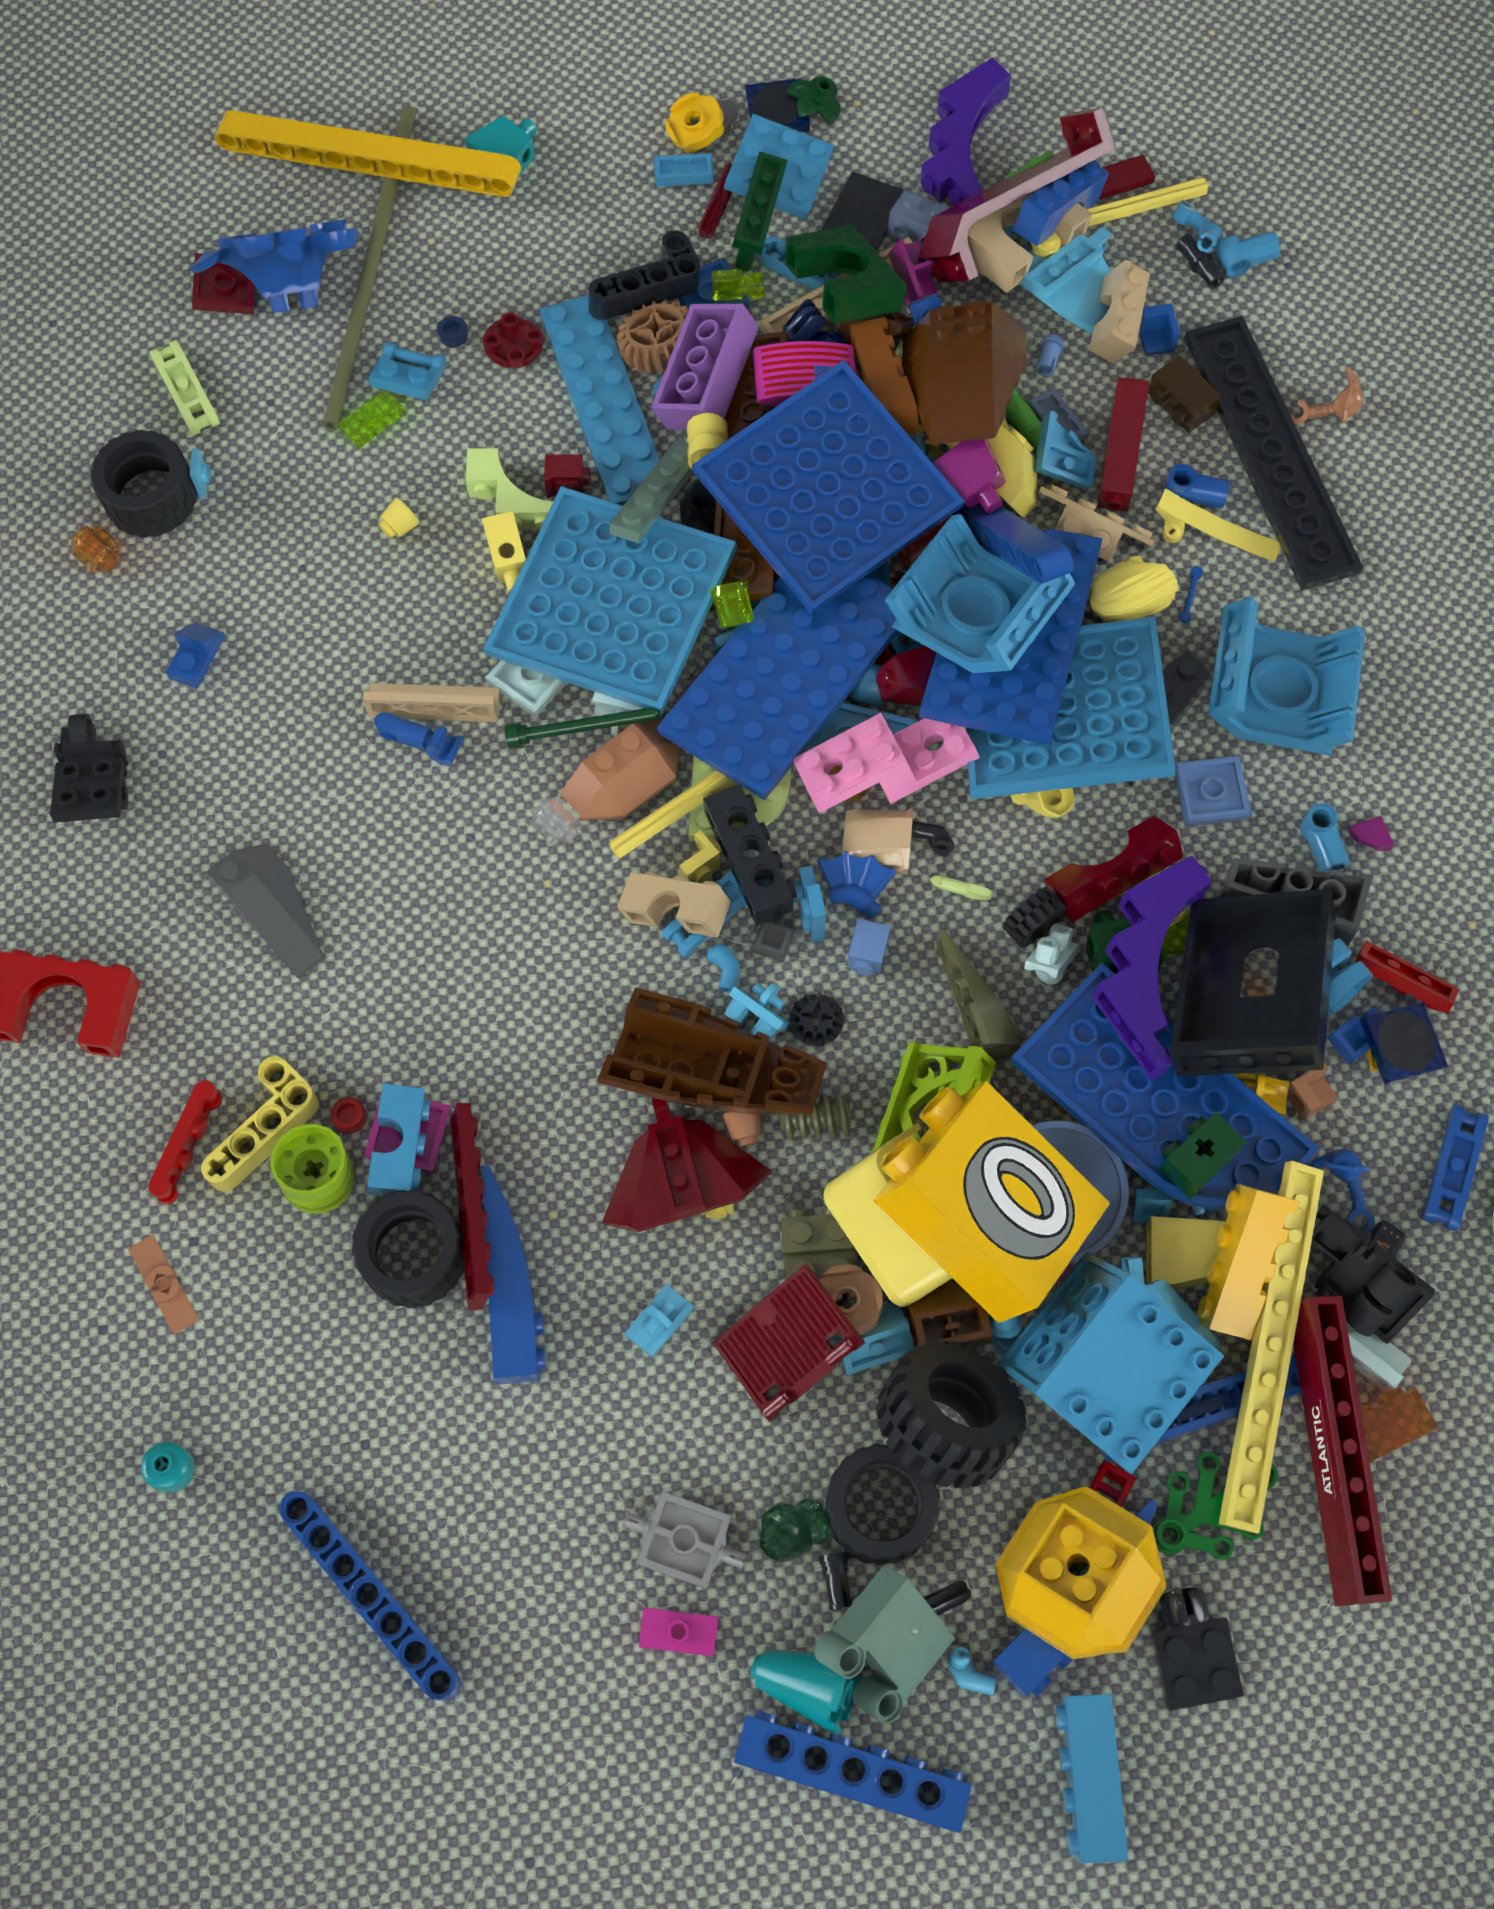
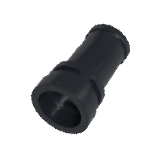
M848 1552L818 1556L822 1575H825L829 1610L850 1607L852 1602L847 1572H849L847 1565L849 1560Z

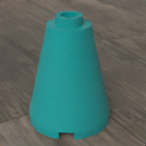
M766 1649L762 1656L757 1655L751 1668V1678L755 1679L756 1688L829 1732L840 1734L843 1731L838 1726L840 1720L848 1721L854 1705V1688L860 1678H843L817 1661L815 1652Z

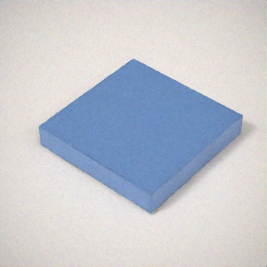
M1240 756L1175 763L1176 776L1174 777L1185 827L1251 819L1252 811Z

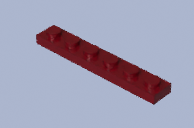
M456 1103L450 1118L460 1232L463 1241L462 1253L468 1310H483L488 1297L493 1296L494 1277L492 1274H488L487 1267L491 1258L490 1243L485 1242L484 1231L487 1229L488 1221L487 1211L481 1209V1199L484 1196L483 1178H478L477 1170L481 1163L480 1147H475L474 1137L477 1136L478 1121L476 1116H472L471 1103Z

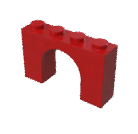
M19 949L12 950V953L0 951L1 1041L21 1043L28 1016L35 1000L46 990L55 986L73 985L84 989L87 997L86 1011L77 1043L87 1054L120 1058L140 986V981L129 967L121 964H111V967L98 966L96 962L87 959L71 962L53 954H46L45 958L37 957Z

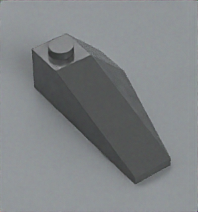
M267 843L233 850L207 871L216 888L298 979L324 958L290 870Z

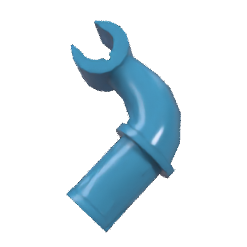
M1182 200L1172 218L1181 225L1193 227L1199 233L1198 249L1205 253L1211 252L1222 241V229L1208 218L1199 214L1192 204Z

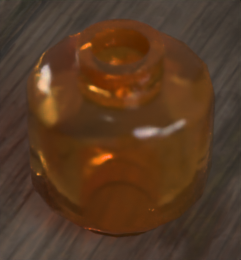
M100 526L83 527L75 534L71 541L73 545L72 555L92 573H99L103 570L110 572L120 561L118 557L120 544Z

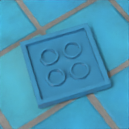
M752 114L725 181L724 189L746 197L759 151L787 159L775 209L807 220L835 145Z

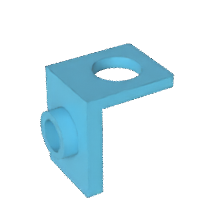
M192 449L190 477L197 490V498H206L207 483L211 482L210 465L205 464L199 449Z

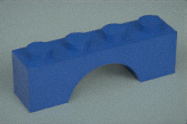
M1093 160L1043 186L1024 200L1013 231L1035 246H1038L1053 235L1062 218L1075 204L1079 203L1088 210L1097 203L1109 172Z

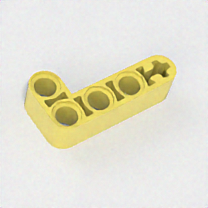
M273 1056L265 1059L258 1069V1077L272 1097L214 1149L202 1163V1175L217 1191H230L239 1185L271 1155L277 1140L288 1130L305 1124L318 1110V1098L310 1085L281 1057ZM284 1071V1076L281 1080L270 1082V1078L275 1072ZM300 1094L308 1095L303 1104L292 1105L296 1096ZM281 1118V1123L277 1128L271 1130L266 1128L270 1120ZM255 1142L251 1152L246 1154L240 1153L244 1144ZM232 1156H234L238 1161L236 1165L230 1159ZM220 1168L226 1171L222 1176L216 1173Z

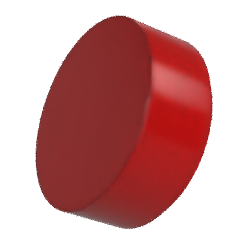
M345 1097L333 1105L330 1118L338 1131L352 1134L363 1128L367 1120V1112L358 1099Z

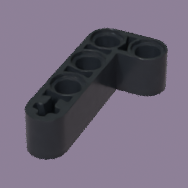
M678 230L669 231L662 238L661 260L592 281L588 289V309L591 316L598 320H607L630 313L632 310L642 309V304L649 306L652 305L653 301L660 304L664 300L670 301L696 292L699 287L701 264L687 235Z

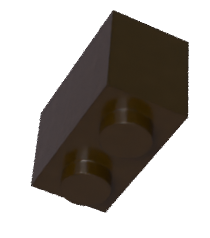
M1180 355L1152 374L1148 394L1152 401L1160 405L1171 416L1173 422L1183 427L1188 433L1216 414L1221 395Z

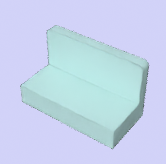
M1347 1323L1354 1370L1382 1392L1388 1394L1404 1378L1402 1374L1411 1363V1358L1392 1343L1386 1344L1375 1334L1369 1337L1361 1335Z

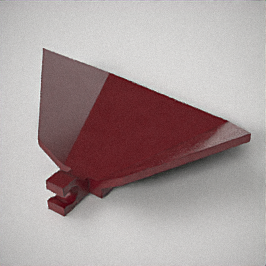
M657 1098L651 1099L657 1122L647 1125L648 1131L635 1140L602 1223L607 1226L639 1233L740 1202L771 1175L772 1172L704 1121L682 1119L681 1115L672 1118L667 1101Z

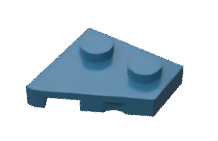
M1054 411L1044 413L1034 471L1084 490L1091 488L1097 457L1088 447L1081 444L1079 438L1072 430L1066 431L1056 421L1058 415Z

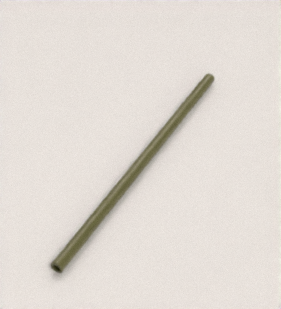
M404 106L402 108L395 137L410 139L416 116V110L413 107ZM387 177L384 179L323 421L324 428L335 431L339 426L399 179Z

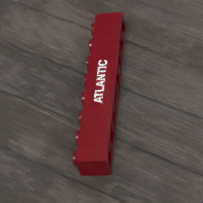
M1342 1296L1309 1297L1301 1300L1293 1345L1335 1606L1390 1602L1393 1600Z

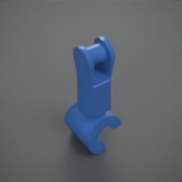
M388 712L379 713L374 719V724L382 738L426 751L434 761L444 766L452 765L464 741L463 736L447 735L448 730L446 727H437L433 732L430 727L406 719L403 720Z

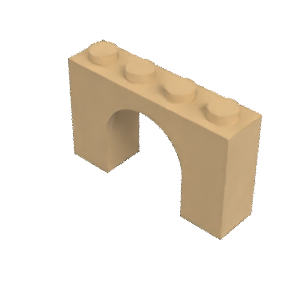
M1037 190L979 219L972 224L968 232V245L976 269L1006 293L1022 282L1023 277L1029 272L1033 256L1008 237L1003 228L1015 225L1024 200ZM1079 203L1075 204L1065 214L1054 231L1061 239V247L1070 243L1081 233L1083 235L1086 233L1092 213Z

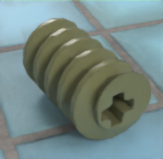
M822 1093L818 1104L815 1103L812 1114L779 1115L780 1133L782 1130H785L788 1139L793 1140L796 1129H799L802 1138L807 1139L809 1130L813 1129L816 1137L821 1138L823 1129L827 1128L830 1137L833 1138L837 1128L841 1127L844 1136L849 1137L851 1130L849 1094L846 1102H844L841 1094L835 1093L833 1101L830 1103L827 1095Z

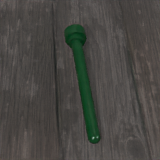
M649 707L528 727L526 724L521 725L520 722L505 725V739L510 750L524 748L525 744H529L530 740L656 720L660 717V711Z

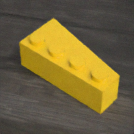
M1236 1183L1235 1189L1229 1192L1225 1207L1228 1215L1225 1226L1222 1225L1217 1234L1216 1245L1219 1247L1216 1261H1212L1208 1268L1207 1281L1210 1284L1207 1296L1201 1298L1198 1307V1317L1200 1318L1201 1325L1210 1330L1248 1340L1252 1339L1266 1299V1292L1261 1290L1263 1283H1269L1271 1278L1274 1277L1277 1268L1274 1256L1275 1249L1280 1243H1286L1290 1230L1285 1228V1221L1288 1212L1296 1214L1300 1201Z

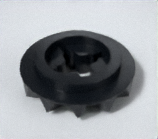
M819 992L812 995L805 994L799 1001L794 1002L789 1014V1023L793 1034L801 1042L811 1046H822L831 1043L839 1036L844 1025L842 1007L835 1002L833 997H827ZM817 1007L820 1008L821 1017L826 1018V1021H820L817 1031H814L813 1022L807 1016H813Z

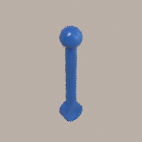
M1199 566L1192 567L1189 573L1191 583L1184 610L1179 614V620L1182 623H1188L1191 620L1190 609L1197 581L1203 575V570Z

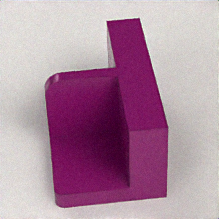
M900 240L895 243L888 255L894 271L906 284V296L904 299L910 310V302L937 293L930 274V270L935 264L933 260L918 259L921 251L919 241L905 245L904 241Z

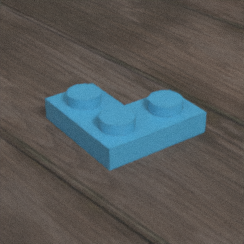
M812 866L799 868V880L793 881L797 894L796 900L800 901L801 904L800 920L803 932L809 931L811 942L825 940L826 912L820 884L815 882Z

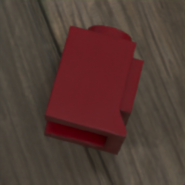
M545 454L544 485L547 498L557 495L561 486L580 493H584V486H590V467H584L583 454Z

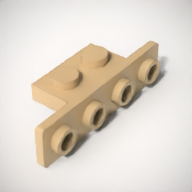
M1053 484L1050 489L1041 486L1039 490L1041 494L1066 505L1055 530L1102 538L1098 557L1110 562L1124 534L1152 548L1157 543L1150 539L1153 534L1152 532L1138 525L1135 526L1134 530L1122 525L1125 519L1109 511L1106 516L1094 512L1096 505L1082 498H1079L1077 503L1067 499L1066 497L1069 492Z

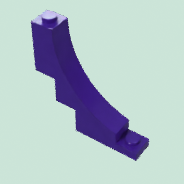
M1193 856L1184 859L1126 891L1118 907L1132 926L1114 935L1105 949L1106 954L1119 972L1101 981L1091 996L1152 1082L1162 1077L1173 1063L1167 1047L1157 1040L1168 1025L1162 1009L1158 988V964L1162 943L1169 926L1177 916L1190 905L1203 898L1212 884L1207 870L1202 865H1199Z

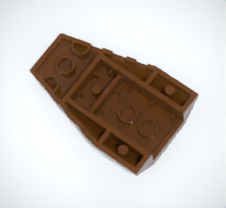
M975 301L968 305H942L936 309H930L904 338L902 351L904 376H907L917 404V413L920 415L922 426L930 444L996 438L1006 415V405L1012 401V391L1014 387H1018L1021 380L1020 373L1027 366L1026 326L993 302L983 303Z
M635 987L626 1008L622 1033L613 1055L607 1054L598 1076V1083L672 1103L710 1110L767 1115L813 1113L827 1062L788 1044H785L783 1047L769 1042L770 1036L759 1031L755 1035L739 1028L740 1022L726 1017L723 1021L711 1015L712 1010L703 1005Z

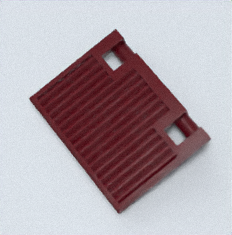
M805 1263L713 1341L712 1344L760 1409L762 1415L768 1422H771L780 1415L779 1412L798 1400L843 1362L842 1359L864 1345L865 1341L808 1264ZM840 1331L844 1339L835 1347H832L828 1340ZM774 1385H777L781 1392L770 1400L765 1393Z

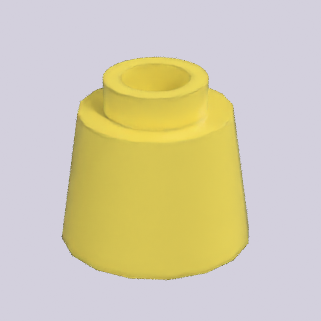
M395 497L381 514L380 519L382 522L378 526L392 539L394 536L402 537L419 525L420 522L414 513L400 499Z

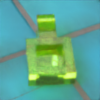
M742 269L711 271L713 300L729 301L743 299V293L748 294V296L754 299L764 297V286H754L763 284V273L754 272L749 275H742Z

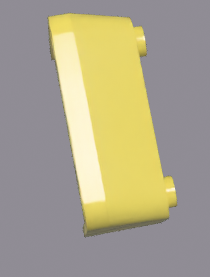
M918 1123L892 1138L829 1182L823 1193L828 1209L888 1298L898 1306H908L952 1279L935 1260L873 1201L891 1178L880 1168L882 1161L899 1142L922 1129Z

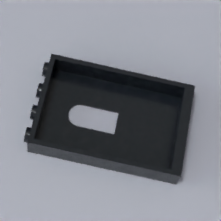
M1331 888L1205 898L1191 905L1170 1050L1178 1077L1324 1070L1336 909ZM1259 948H1271L1277 951L1279 961L1275 995L1241 997L1244 963L1247 955Z

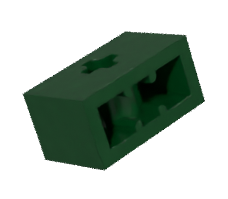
M1217 1112L1212 1114L1207 1120L1200 1116L1186 1130L1191 1135L1183 1143L1178 1139L1175 1140L1162 1153L1166 1160L1159 1170L1189 1199L1198 1193L1248 1143ZM1200 1149L1205 1153L1201 1157L1195 1153Z

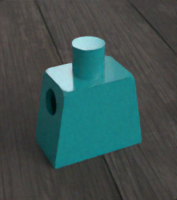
M499 117L465 139L466 148L512 156L521 165L520 176L534 159L535 152L532 137L537 133V127L529 118H525L516 125L506 117Z

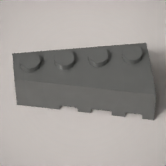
M1234 858L1224 878L1219 897L1331 888L1336 909L1334 940L1340 938L1348 947L1359 929L1373 874L1361 873L1360 876L1344 875V871L1330 869L1329 873L1310 871V867L1297 865L1293 869L1279 867L1278 863Z

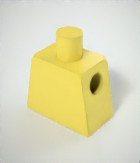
M513 511L482 518L498 581L501 584L506 583L509 594L526 560Z

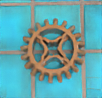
M664 300L661 304L653 301L652 305L645 306L642 304V309L632 310V316L623 317L624 323L618 326L617 343L621 357L624 358V361L630 368H636L639 373L646 370L650 375L656 370H659L661 374L668 365L688 313L687 307L680 306L677 301L671 304L667 300Z

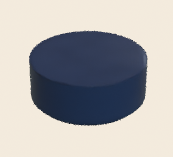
M448 316L438 323L437 333L443 345L452 348L459 347L468 339L467 325L462 318Z

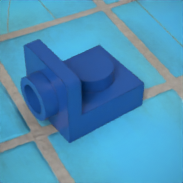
M937 293L909 303L915 326L930 309L942 306Z

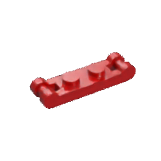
M202 1080L195 1085L149 1182L148 1188L150 1193L164 1205L172 1204L177 1200L178 1190L176 1184L182 1172L187 1171L192 1163V1150L197 1140H201L207 1131V1118L211 1110L219 1108L222 1104V1095L213 1083L208 1080Z

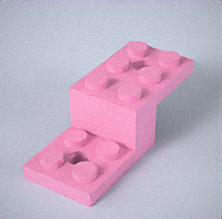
M879 713L797 756L793 762L818 813H821L877 783H880L887 799L892 804L980 757L963 726L924 718L892 734L882 713ZM943 742L942 747L938 750H928L933 743ZM833 767H843L838 774L828 775V772Z

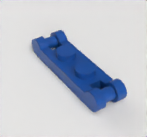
M1456 1104L1452 1105L1448 1114L1447 1127L1427 1200L1422 1209L1421 1220L1430 1223L1434 1220L1445 1224V1228L1453 1231L1459 1229L1487 1129L1488 1115L1477 1112L1475 1115L1466 1112L1465 1107ZM1461 1125L1471 1128V1134L1461 1131ZM1441 1199L1452 1202L1450 1211L1439 1207Z

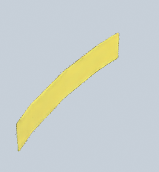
M1164 489L1158 504L1160 509L1216 539L1254 555L1276 561L1281 548L1277 540L1259 535L1221 519L1186 501L1170 490Z

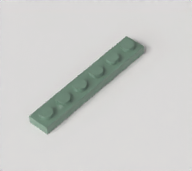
M683 431L610 522V535L640 543L693 474L688 464L687 450L689 445L687 431Z

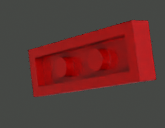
M1367 940L1363 944L1355 962L1361 961L1373 974V978L1377 977L1390 984L1399 993L1409 994L1417 998L1429 1009L1439 1010L1445 1014L1449 1013L1459 992L1457 987Z

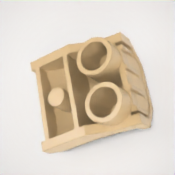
M909 808L906 811L847 810L843 851H848L850 855L859 858L874 855L875 859L882 866L896 869V875H908L913 808Z

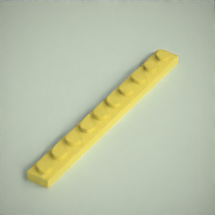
M1288 1161L1284 1164L1279 1195L1300 1201L1296 1214L1288 1212L1285 1228H1288L1290 1231L1286 1243H1280L1275 1249L1274 1256L1277 1268L1274 1277L1271 1278L1269 1283H1263L1262 1290L1266 1292V1299L1253 1333L1219 1518L1220 1525L1257 1534L1260 1532L1324 1170L1294 1161Z

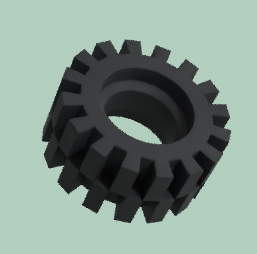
M1043 887V889H1038L1035 894L1029 895L1026 901L1023 900L1020 906L1015 908L1011 912L1012 914L1005 919L1006 921L1003 923L1002 928L1020 948L1028 947L1030 943L1036 942L1037 938L1044 936V933L1060 920L1059 917L1064 915L1067 907L1049 887Z

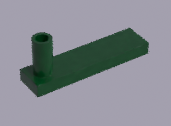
M760 151L732 244L733 248L738 249L735 267L741 272L750 271L755 254L760 256L762 254L788 161L787 159Z

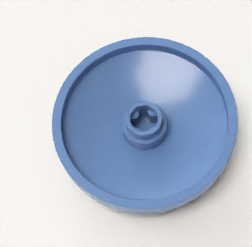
M1060 1120L1034 1123L1031 1125L1110 1202L1069 1263L1077 1262L1086 1251L1093 1255L1105 1247L1120 1228L1126 1214L1129 1198L1126 1171L1120 1157L1102 1143L1087 1127Z

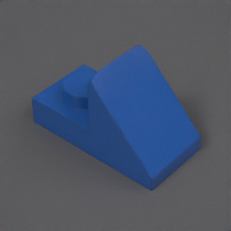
M194 623L175 632L174 636L179 644V648L166 674L171 680L198 689L225 634L224 632Z

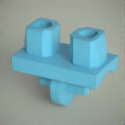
M756 983L752 992L760 997L759 1000L735 986L729 993V996L733 999L725 1012L727 1017L740 1022L739 1025L744 1023L751 1011L760 1017L750 1033L755 1035L759 1031L770 1036V1041L778 1031L785 1032L790 1025L789 1022L768 1008L772 1005L777 1010H781L785 1004L784 1001L777 997L780 986L776 983H772L767 989Z
M666 1284L628 1328L625 1336L653 1358L695 1307L680 1296L671 1286Z

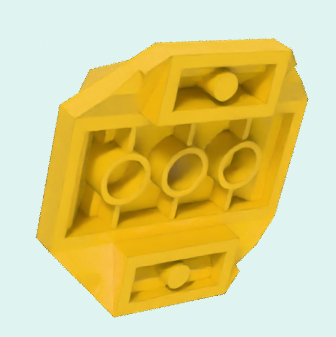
M1087 1486L1036 1501L995 1564L1007 1617L1071 1659L1127 1652L1166 1589V1580L1152 1526ZM1077 1562H1083L1090 1567L1089 1571L1083 1576L1072 1575L1069 1572V1568Z

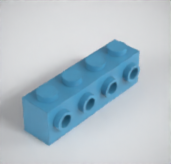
M1112 1694L1064 1696L1061 1698V1705L1055 1707L1057 1729L1064 1730L1065 1746L1059 1747L1061 1771L1068 1772L1069 1788H1063V1802L1065 1812L1072 1815L1073 1829L1067 1830L1069 1855H1075L1076 1863L1080 1864L1129 1861Z

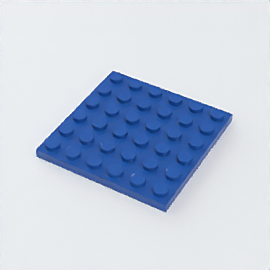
M844 360L692 464V472L811 615L964 505L963 498Z

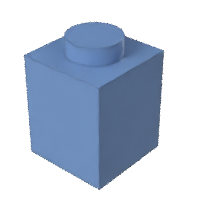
M858 918L848 954L847 967L852 968L854 972L861 975L869 976L873 973L880 975L891 926Z

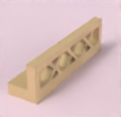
M370 683V691L363 692V702L369 718H375L379 713L388 712L402 719L498 722L500 690L498 687Z

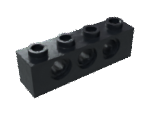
M740 784L703 798L706 818L755 925H760L793 912V900L797 897L796 890L791 879L785 880L782 875L781 869L784 867L778 851H771L767 841H770V835L765 823H758L754 813L757 812V807L752 795H745ZM734 822H743L744 824H746V826L741 829H735L730 825ZM747 850H755L759 852V855L747 857L743 853ZM767 878L773 883L768 886H760L756 882L759 879Z

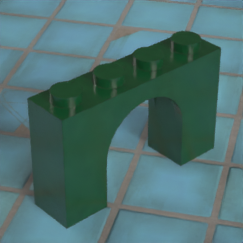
M853 225L786 237L785 266L796 279L827 273L851 275L824 281L822 309L835 324L902 311L903 297L906 296L904 280L898 276Z

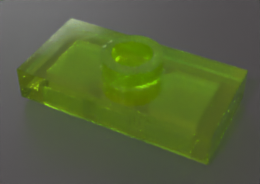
M383 390L338 423V427L360 449L405 416L406 411L387 390Z

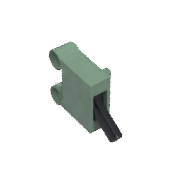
M884 1565L862 1593L855 1598L853 1604L835 1626L819 1637L814 1649L817 1661L846 1679L857 1676L866 1661L875 1674L873 1676H865L857 1683L853 1692V1701L858 1708L881 1723L889 1724L894 1722L902 1712L904 1702L955 1639L938 1615L965 1603L971 1597V1591L967 1587L966 1582L958 1580L922 1597L908 1578Z

